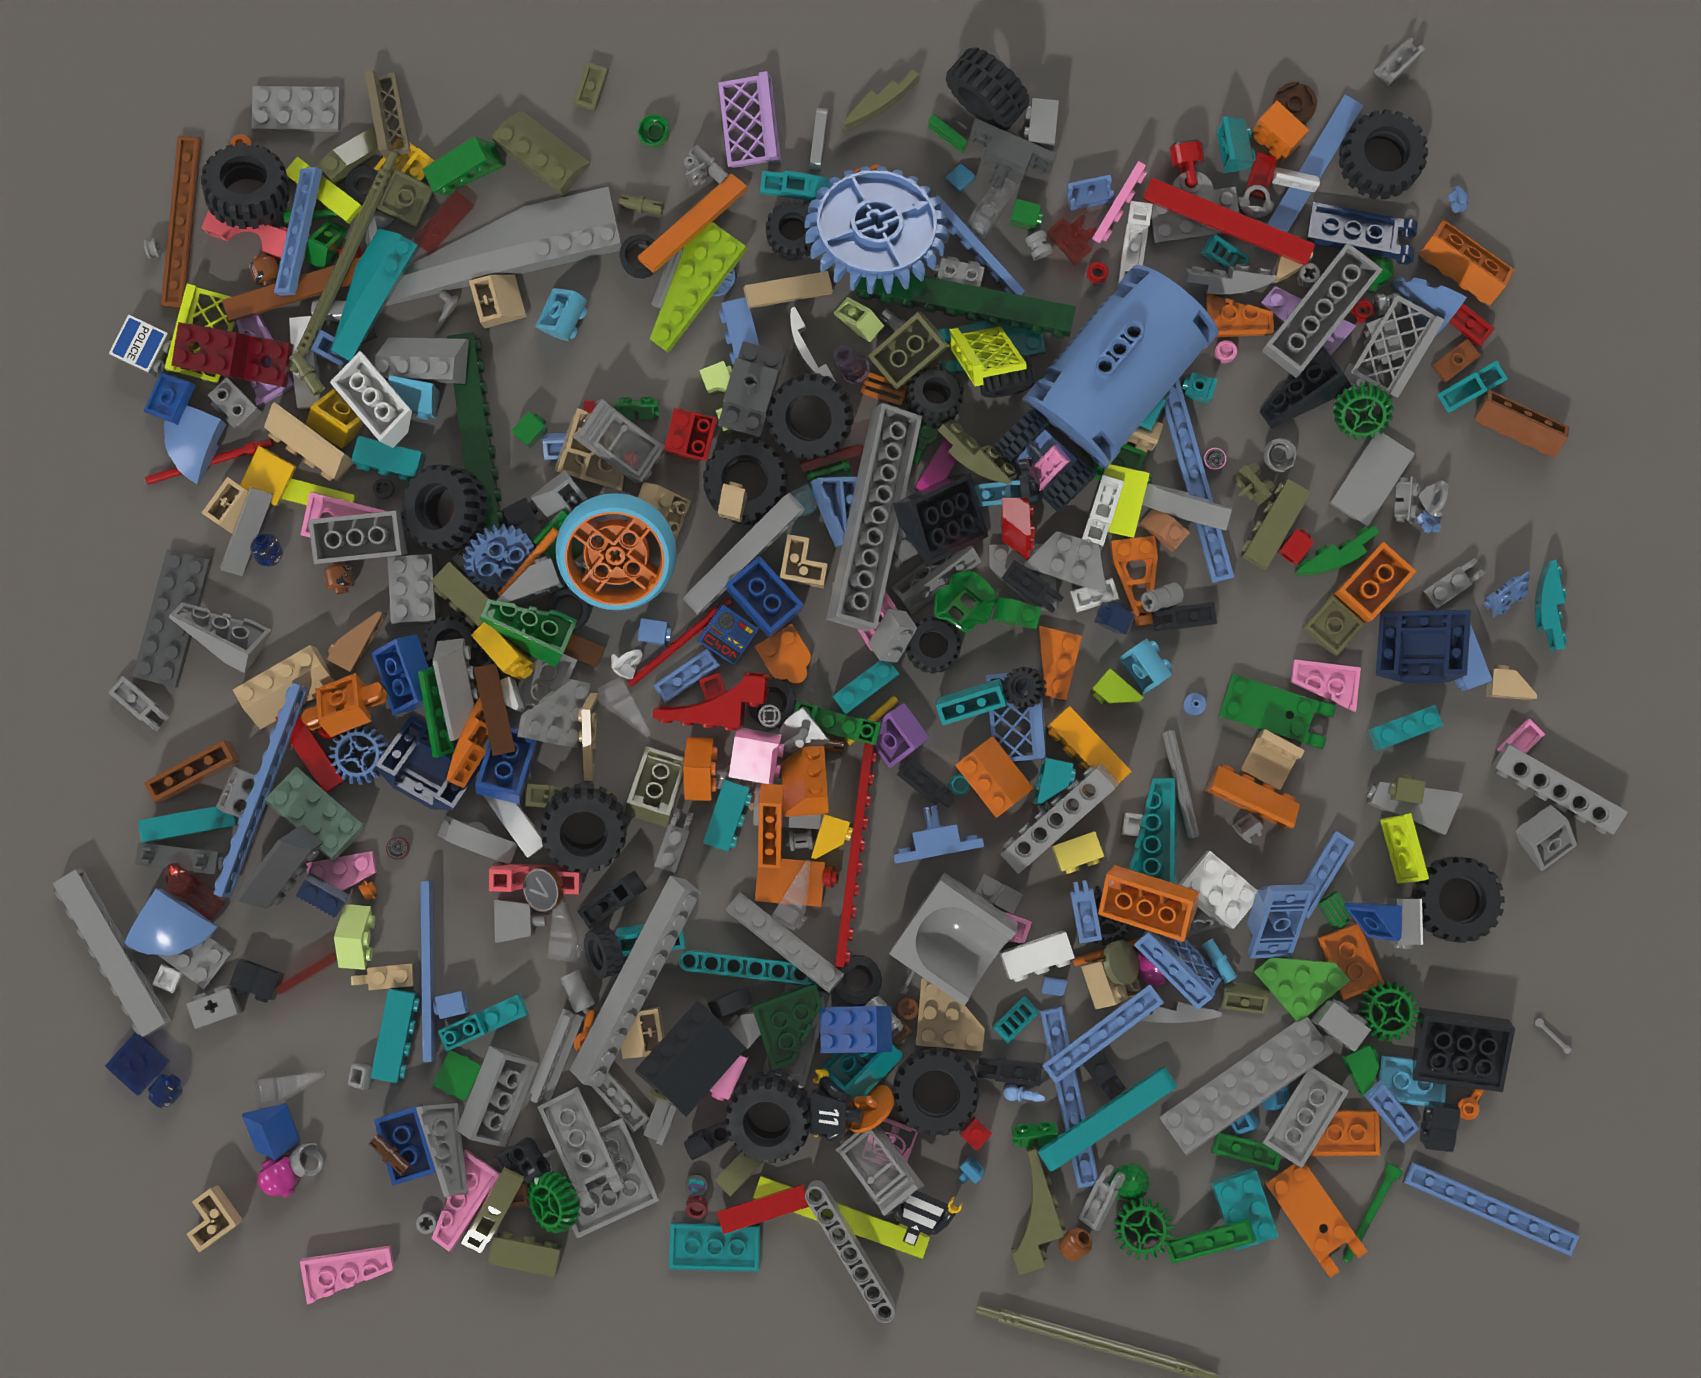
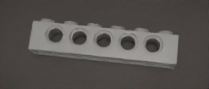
M1507 742L1492 763L1497 768L1495 773L1506 779L1508 776L1516 779V785L1525 790L1528 787L1536 791L1534 795L1544 801L1550 798L1555 801V807L1564 812L1567 809L1575 813L1573 817L1581 822L1586 823L1588 820L1594 823L1593 828L1604 835L1607 831L1614 835L1628 813L1620 806ZM1522 762L1524 764L1523 771L1515 773L1514 766ZM1537 774H1543L1544 776L1540 784H1534L1533 782ZM1557 785H1562V793L1559 795H1554V787ZM1582 796L1583 801L1581 805L1573 806L1574 798ZM1601 807L1602 814L1599 817H1593V810Z
M1099 764L1096 768L1093 765L1083 773L1085 778L1082 781L1078 782L1075 780L1067 787L1069 792L1064 797L1059 794L1051 802L1052 807L1048 811L1045 809L1041 810L1034 817L1037 821L1032 825L1027 823L1018 831L1021 834L1016 839L1011 837L1003 845L1005 849L1000 855L1018 874L1116 789L1119 782L1102 764ZM1085 785H1093L1095 787L1096 792L1089 793L1086 790ZM1069 799H1076L1079 802V807H1072ZM1053 813H1059L1063 817V821H1056L1053 818ZM1037 828H1044L1047 835L1041 836L1037 832ZM1021 842L1029 843L1031 850H1025L1021 846Z

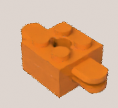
M354 673L316 688L317 705L304 710L301 720L311 731L322 727L333 737L371 722L370 708L384 703L388 693L379 682L366 686L359 676Z

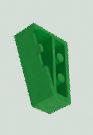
M474 136L422 170L432 191L446 196L464 185L505 167V164L495 143Z

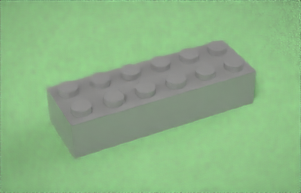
M1347 243L1263 348L1262 352L1297 378L1383 269Z

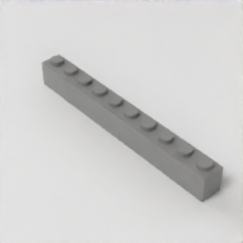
M674 876L669 877L576 1056L570 1071L583 1085L601 1086L694 908L701 892L686 879Z

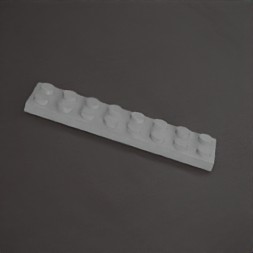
M1305 1017L1302 1021H1296L1159 1118L1187 1156L1334 1053L1333 1049L1310 1019Z

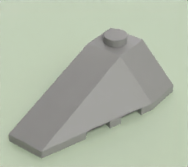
M181 603L169 615L172 621L220 660L243 673L257 660L271 633V629L246 618H244V621L230 618V614L223 613V616L210 613L209 609Z

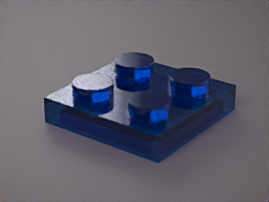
M134 1032L105 1067L133 1093L139 1096L168 1065L170 1060L148 1040Z

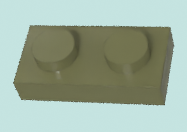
M586 63L573 102L574 106L596 111L608 74L607 68Z

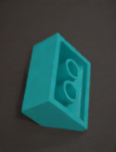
M1050 758L1042 760L1032 804L1038 805L1068 787L1069 783H1073L1076 769H1073V763Z
M892 1043V1052L835 1053L821 1068L826 1069L829 1077L835 1084L843 1089L846 1094L851 1095L854 1101L855 1097L866 1096L902 1059L904 1054Z

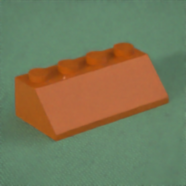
M1444 219L1418 254L1425 263L1435 266L1443 276L1452 278L1460 288L1470 291L1480 302L1487 303L1488 305H1491L1506 287L1515 270Z
M1223 764L1222 767L1215 766L1204 791L1284 829L1294 827L1300 804L1295 802V797L1283 793V795L1275 793V788L1263 783L1261 786L1254 783L1255 778L1247 774L1242 776L1235 774V769Z
M1114 865L1106 874L1098 915L1185 942L1197 910L1200 891Z

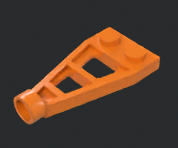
M1155 536L1111 541L1113 565L1132 613L1135 614V626L1153 625L1152 611H1146L1141 601L1134 599L1132 586L1144 584L1146 585V591L1154 590L1158 560ZM1133 561H1144L1146 563L1144 578L1133 580L1128 574L1126 564ZM1140 613L1146 614L1144 616H1139Z

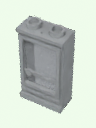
M603 399L597 400L594 403L596 407L592 413L588 414L583 420L584 425L579 432L574 433L572 437L635 484L642 481L645 482L652 473L650 469L653 464H657L664 455L662 451L665 445L659 443L608 405Z
M880 1125L866 1132L855 1133L852 1136L848 1134L840 1141L841 1145L836 1149L881 1209V1213L884 1216L893 1213L895 1207L907 1201L909 1196L916 1190L924 1187L922 1181Z

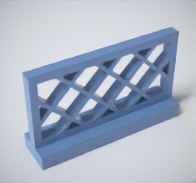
M1008 673L986 675V682L999 678L1004 681V678H1009L1006 676ZM1026 679L1027 685L1021 692L1019 691L1023 696H1025L1024 692L1026 690L1027 694L1032 690V684L1028 679ZM1043 699L1039 700L1040 703L1038 705L1034 704V707H1028L1023 714L1014 707V704H1010L1008 701L1007 705L1009 707L1001 716L994 710L989 711L991 737L994 736L996 740L998 737L1001 740L999 742L1000 745L1004 742L1013 750L1009 755L1013 762L1048 758ZM1011 708L1021 715L1013 726L1004 719V716ZM1028 712H1029L1030 720L1026 717V714H1027ZM1023 718L1030 723L1031 727L1025 736L1016 729V726ZM1001 720L1011 728L1003 738L996 733V726ZM1013 730L1023 738L1015 748L1006 741V738ZM1030 734H1031L1032 742L1028 739V736H1029ZM1025 740L1032 745L1033 755L1024 756L1018 751V748ZM1015 752L1019 755L1017 757H1012Z
M1146 930L1142 937L1135 942L1134 946L1197 1010L1214 997V991L1221 982L1222 976L1187 939L1185 942ZM1165 938H1168L1170 944L1166 943ZM1181 954H1184L1185 960L1182 959ZM1196 970H1200L1201 976H1198ZM1208 973H1209L1214 979H1210L1209 976H1208Z

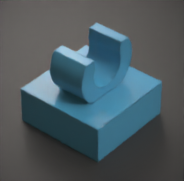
M970 1154L960 1166L962 1171L958 1179L963 1184L969 1179L976 1184L982 1179L986 1170Z

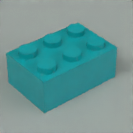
M1251 1167L1210 1181L1224 1225L1249 1218L1257 1240L1254 1243L1233 1248L1235 1251L1279 1237L1259 1176L1254 1168Z

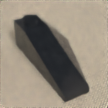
M1322 346L1300 375L1295 378L1290 374L1286 379L1287 383L1280 391L1274 393L1259 412L1270 428H1273L1335 399L1338 394L1343 393L1344 388L1349 389L1351 383L1325 347Z

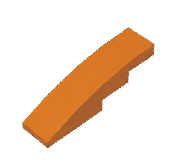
M480 697L461 732L446 779L462 788L466 786L486 753L483 745L489 736Z

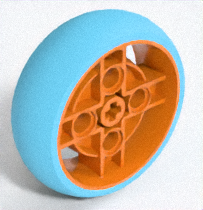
M603 494L584 501L567 516L557 536L556 560L563 580L579 598L602 609L627 610L651 601L665 588L676 564L675 538L664 516L648 502L627 494ZM606 514H620L630 517L628 521L613 519L602 523L594 519L597 516ZM649 531L654 534L660 546L661 559L659 567L649 561L650 550L645 538ZM632 533L635 535V538L628 539L624 534ZM598 535L601 536L604 540L602 542H597L593 539V537ZM574 537L583 543V557L587 566L584 573L578 568L573 558L572 542ZM618 550L620 551V555L618 553L614 555L612 554V552ZM632 562L637 563L639 567L634 569L628 564ZM604 565L608 570L600 571L597 567ZM631 581L637 584L635 587L626 589H612L603 586L605 583L621 585Z

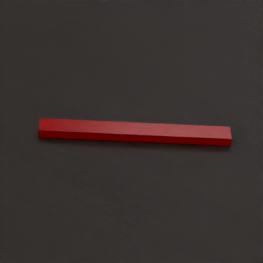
M1151 178L1143 200L1304 266L1307 265L1315 246L1314 243L1154 178Z

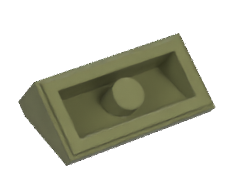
M1224 981L1221 1008L1265 1014L1270 997L1269 989L1265 986L1236 982L1225 983Z

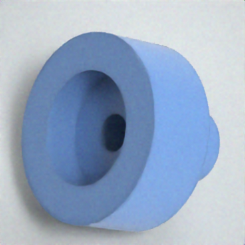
M1198 693L1186 696L1183 701L1184 711L1191 716L1201 714L1206 708L1204 697Z

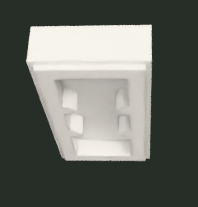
M1113 578L1105 580V593L1085 587L1070 591L1076 613L1100 606L1102 602L1110 603L1119 600Z

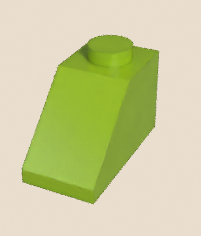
M1111 668L1106 671L1091 689L1094 693L1092 696L1101 704L1103 702L1106 704L1136 703L1144 698Z

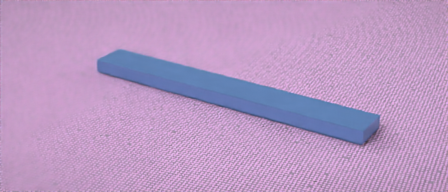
M1344 95L1300 168V173L1321 178L1364 106L1363 104ZM1289 187L1267 225L1288 233L1312 192Z
M421 881L423 1061L432 1062L436 1060L435 1012L433 1008V1002H435L433 881Z
M1062 1006L1040 1010L1050 1059L1070 1045ZM1076 1070L1055 1084L1065 1131L1086 1118ZM1091 1145L1071 1159L1078 1189L1093 1186L1097 1179H1099Z
M1412 1161L1402 1181L1568 1256H1572L1580 1237L1571 1231Z

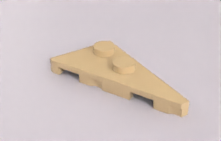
M590 693L583 707L578 712V720L582 722V729L579 731V742L583 743L584 781H593L595 763H593L592 749H596L598 715L592 713V710L597 700H599V693Z

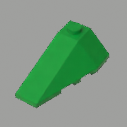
M489 599L479 618L536 659L554 667L557 666L577 622L576 619L559 611L537 610V607L531 606L529 608L517 607L513 603Z

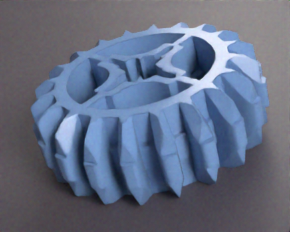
M365 725L363 729H361V726H358L354 730H348L347 734L345 732L340 733L341 740L339 738L333 739L337 746H330V749L334 750L335 754H330L329 758L336 761L332 762L331 766H338L335 773L342 774L341 779L344 781L349 778L350 784H354L357 780L359 785H363L364 778L368 783H371V775L377 779L380 777L375 765L386 751H383V748L387 747L388 743H380L384 736L381 734L376 736V729L370 731L369 726ZM363 736L368 738L373 743V746L363 747L361 742H358L357 737ZM350 741V752L343 757L345 746ZM357 750L364 752L363 756H361L362 759L353 758ZM376 752L375 761L368 769L369 757ZM355 762L362 772L354 773L345 764Z

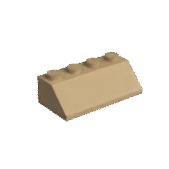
M275 402L271 405L264 426L270 432L267 436L277 443L282 440L287 444L286 450L295 456L298 453L305 457L303 460L305 464L312 469L315 466L322 470L320 475L330 482L333 479L340 482L354 464L351 458Z
M309 645L233 689V692L244 711L262 730L277 721L275 717L278 716L280 709L283 708L286 701V691L291 687L292 683L309 688L303 703L305 705L316 698V688L334 682L335 679L317 647Z

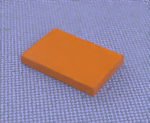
M781 859L780 868L758 867L755 901L822 907V874L825 862Z
M1356 922L1317 937L1325 960L1335 962L1350 979L1346 985L1338 990L1343 1001L1369 991V986L1377 988V982L1385 984L1366 936Z
M1375 1109L1337 1110L1311 1155L1380 1156V1121L1378 1112Z

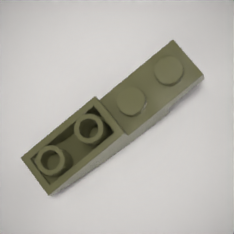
M950 419L938 429L953 445L948 452L975 473L1005 484H1009L1019 476L1015 472V468L1010 463L1005 462L994 447L987 444L980 448L978 442L974 438L969 437L963 431V427L958 422L953 421V419Z
M506 1167L503 1168L486 1196L482 1207L462 1238L461 1244L479 1253L483 1251L506 1214L524 1180V1176Z

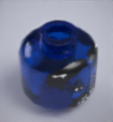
M260 534L251 542L250 550L259 565L274 566L283 556L282 547L277 537L272 534Z
M166 1074L159 1075L148 1088L149 1100L159 1108L172 1106L183 1092L180 1085L182 1081L174 1074L170 1076Z

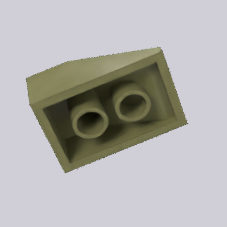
M646 746L626 802L624 814L667 827L683 778L684 758Z

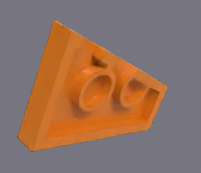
M1205 294L1206 311L1219 330V334L1216 337L1272 336L1274 334L1272 311L1237 303L1232 299H1224L1214 296V294Z
M1038 626L1042 675L1044 676L1043 680H1046V684L1043 686L1047 688L1044 695L1066 701L1082 636Z

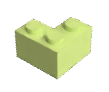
M344 904L334 935L338 968L365 970L367 962L371 961L373 949L369 947L370 929L375 927V916H372L371 906Z

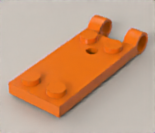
M1293 1163L1264 1183L1330 1278L1340 1271L1328 1254L1345 1242L1358 1259L1368 1253L1306 1163L1302 1168ZM1322 1224H1326L1328 1227L1325 1233H1321L1319 1230Z

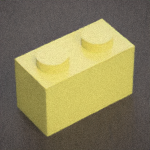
M1095 831L1051 846L1060 871L1066 870L1067 874L1078 871V866L1087 863L1088 867L1100 863L1099 858L1104 857Z

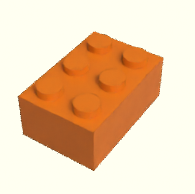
M1383 541L1373 549L1333 594L1365 623H1368L1379 614L1417 571Z

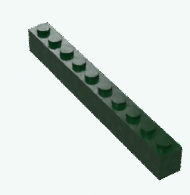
M910 273L909 288L906 290L897 276L893 278L890 294L886 293L882 279H877L872 294H868L865 277H861L855 288L856 294L865 300L877 298L880 299V302L886 304L897 302L906 308L917 306L922 307L926 312L935 313L937 310L944 312L945 315L950 317L962 315L971 321L982 319L987 320V323L999 326L1002 323L1009 325V328L1015 330L1027 328L1035 334H1043V332L1052 333L1053 337L1061 339L1065 338V336L1070 337L1076 306L927 276H924V280L921 282L912 273Z
M474 332L448 335L447 339L469 340L466 383H453L464 468L476 475L477 480H480L484 486L482 490L487 493L486 503H489V510L486 511V516H488L487 523H484L482 527L487 528L490 532L493 525L496 526L497 530L500 529L502 523H505V516L503 510H500L499 502L502 501L501 489L497 488L496 480H499V471L497 467H494L493 459L496 458V449L494 445H491L490 437H493L494 434L492 424H488L487 417L491 415L489 402H485V394H488L486 381L482 379V373L485 372L483 359L480 360L479 351H482V344L480 338H477Z

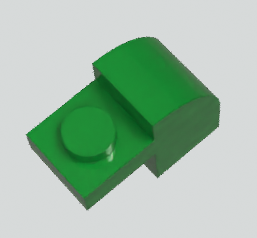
M997 598L991 621L1036 630L1042 607L1022 603L1014 599Z

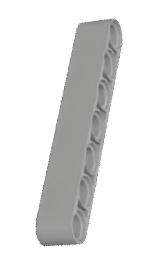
M791 493L786 494L684 596L683 600L697 615L703 613L726 590V584L760 556L805 511V508Z
M820 1180L811 1181L805 1193L806 1202L875 1318L881 1323L892 1321L895 1316L896 1304L826 1185ZM813 1189H817L822 1193V1195L820 1197H814L811 1195L810 1191ZM830 1209L833 1215L827 1217L822 1214V1210ZM836 1228H841L844 1230L845 1234L842 1236L835 1235L833 1230ZM853 1248L856 1250V1254L848 1255L845 1249ZM864 1267L868 1272L863 1275L859 1274L856 1269ZM872 1286L877 1287L879 1292L872 1294L868 1291V1288ZM882 1306H887L891 1309V1311L888 1313H883L880 1311L879 1308Z

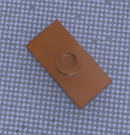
M1466 339L1431 367L1442 381L1446 383L1481 355L1469 339Z

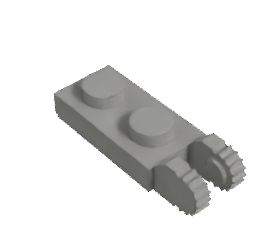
M1473 558L1461 567H1457L1423 591V594L1435 610L1471 586L1472 582L1486 573L1484 569L1478 570L1470 578L1465 574V570L1476 565L1478 562L1476 558Z
M122 676L108 692L140 721H144L155 731H158L161 727L157 722L148 717L152 711L162 720L167 721L169 719V715L159 708L156 702L126 676Z
M679 808L675 809L671 823L668 824L654 865L673 873L677 872L694 813L689 812L685 819L684 828L677 827L676 824L681 815V809Z
M1110 1164L1105 1167L1100 1178L1097 1179L1079 1216V1220L1095 1231H1100L1119 1192L1118 1189L1122 1187L1125 1181V1174L1118 1172L1111 1185L1107 1183L1111 1180L1115 1171V1167Z

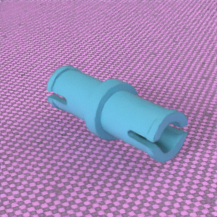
M1213 938L1201 945L1211 959V965L1216 967L1225 983L1238 976L1226 960L1228 957L1226 954H1222Z

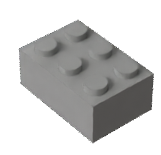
M432 554L387 557L391 623L401 626L437 622V618L440 617L439 595L433 590L435 585L431 582L438 574L437 557Z

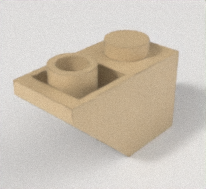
M730 482L729 485L723 484L718 509L719 517L741 522L748 497L746 490L742 488L743 485L735 482Z

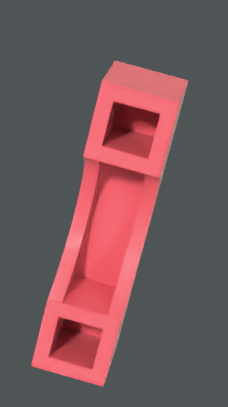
M209 210L201 227L208 235L225 241H229L234 235L241 232H253L259 235L261 239L262 251L281 261L288 228L280 226L279 229L272 227V223L266 226L264 224L260 225L257 229H252V227L239 229V226L233 228L227 226L226 222L218 221Z
M493 863L489 869V891L512 892L523 889L524 878L530 870L538 867H548L560 877L562 882L560 886L561 890L563 889V894H579L582 889V873H580V869H575L574 872L568 871L566 865L560 867L558 865Z

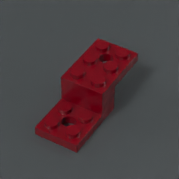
M178 322L171 366L287 387L291 363L289 357L292 355L294 344ZM198 342L200 350L195 354L193 346ZM268 356H270L272 358V364L270 367L267 368L265 365V359Z

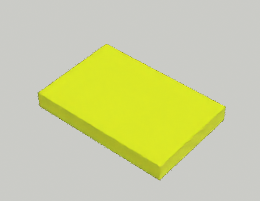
M1110 464L1104 470L1103 475L1124 481L1108 532L1134 538L1150 473Z
M1408 813L1380 819L1397 883L1429 879L1412 814Z

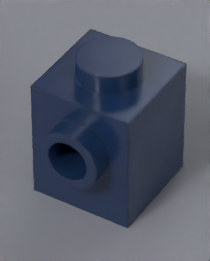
M1112 601L1111 603L1102 602L1094 623L1112 632L1126 635L1135 614L1123 609L1125 605L1117 601Z

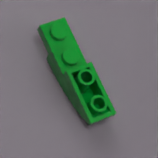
M1375 525L1370 529L1365 526L1356 533L1357 538L1351 542L1347 539L1338 546L1340 550L1334 544L1330 547H1327L1325 544L1315 552L1317 555L1310 561L1307 557L1297 565L1299 569L1295 572V575L1297 577L1321 575L1353 563L1367 553L1363 545L1380 533Z

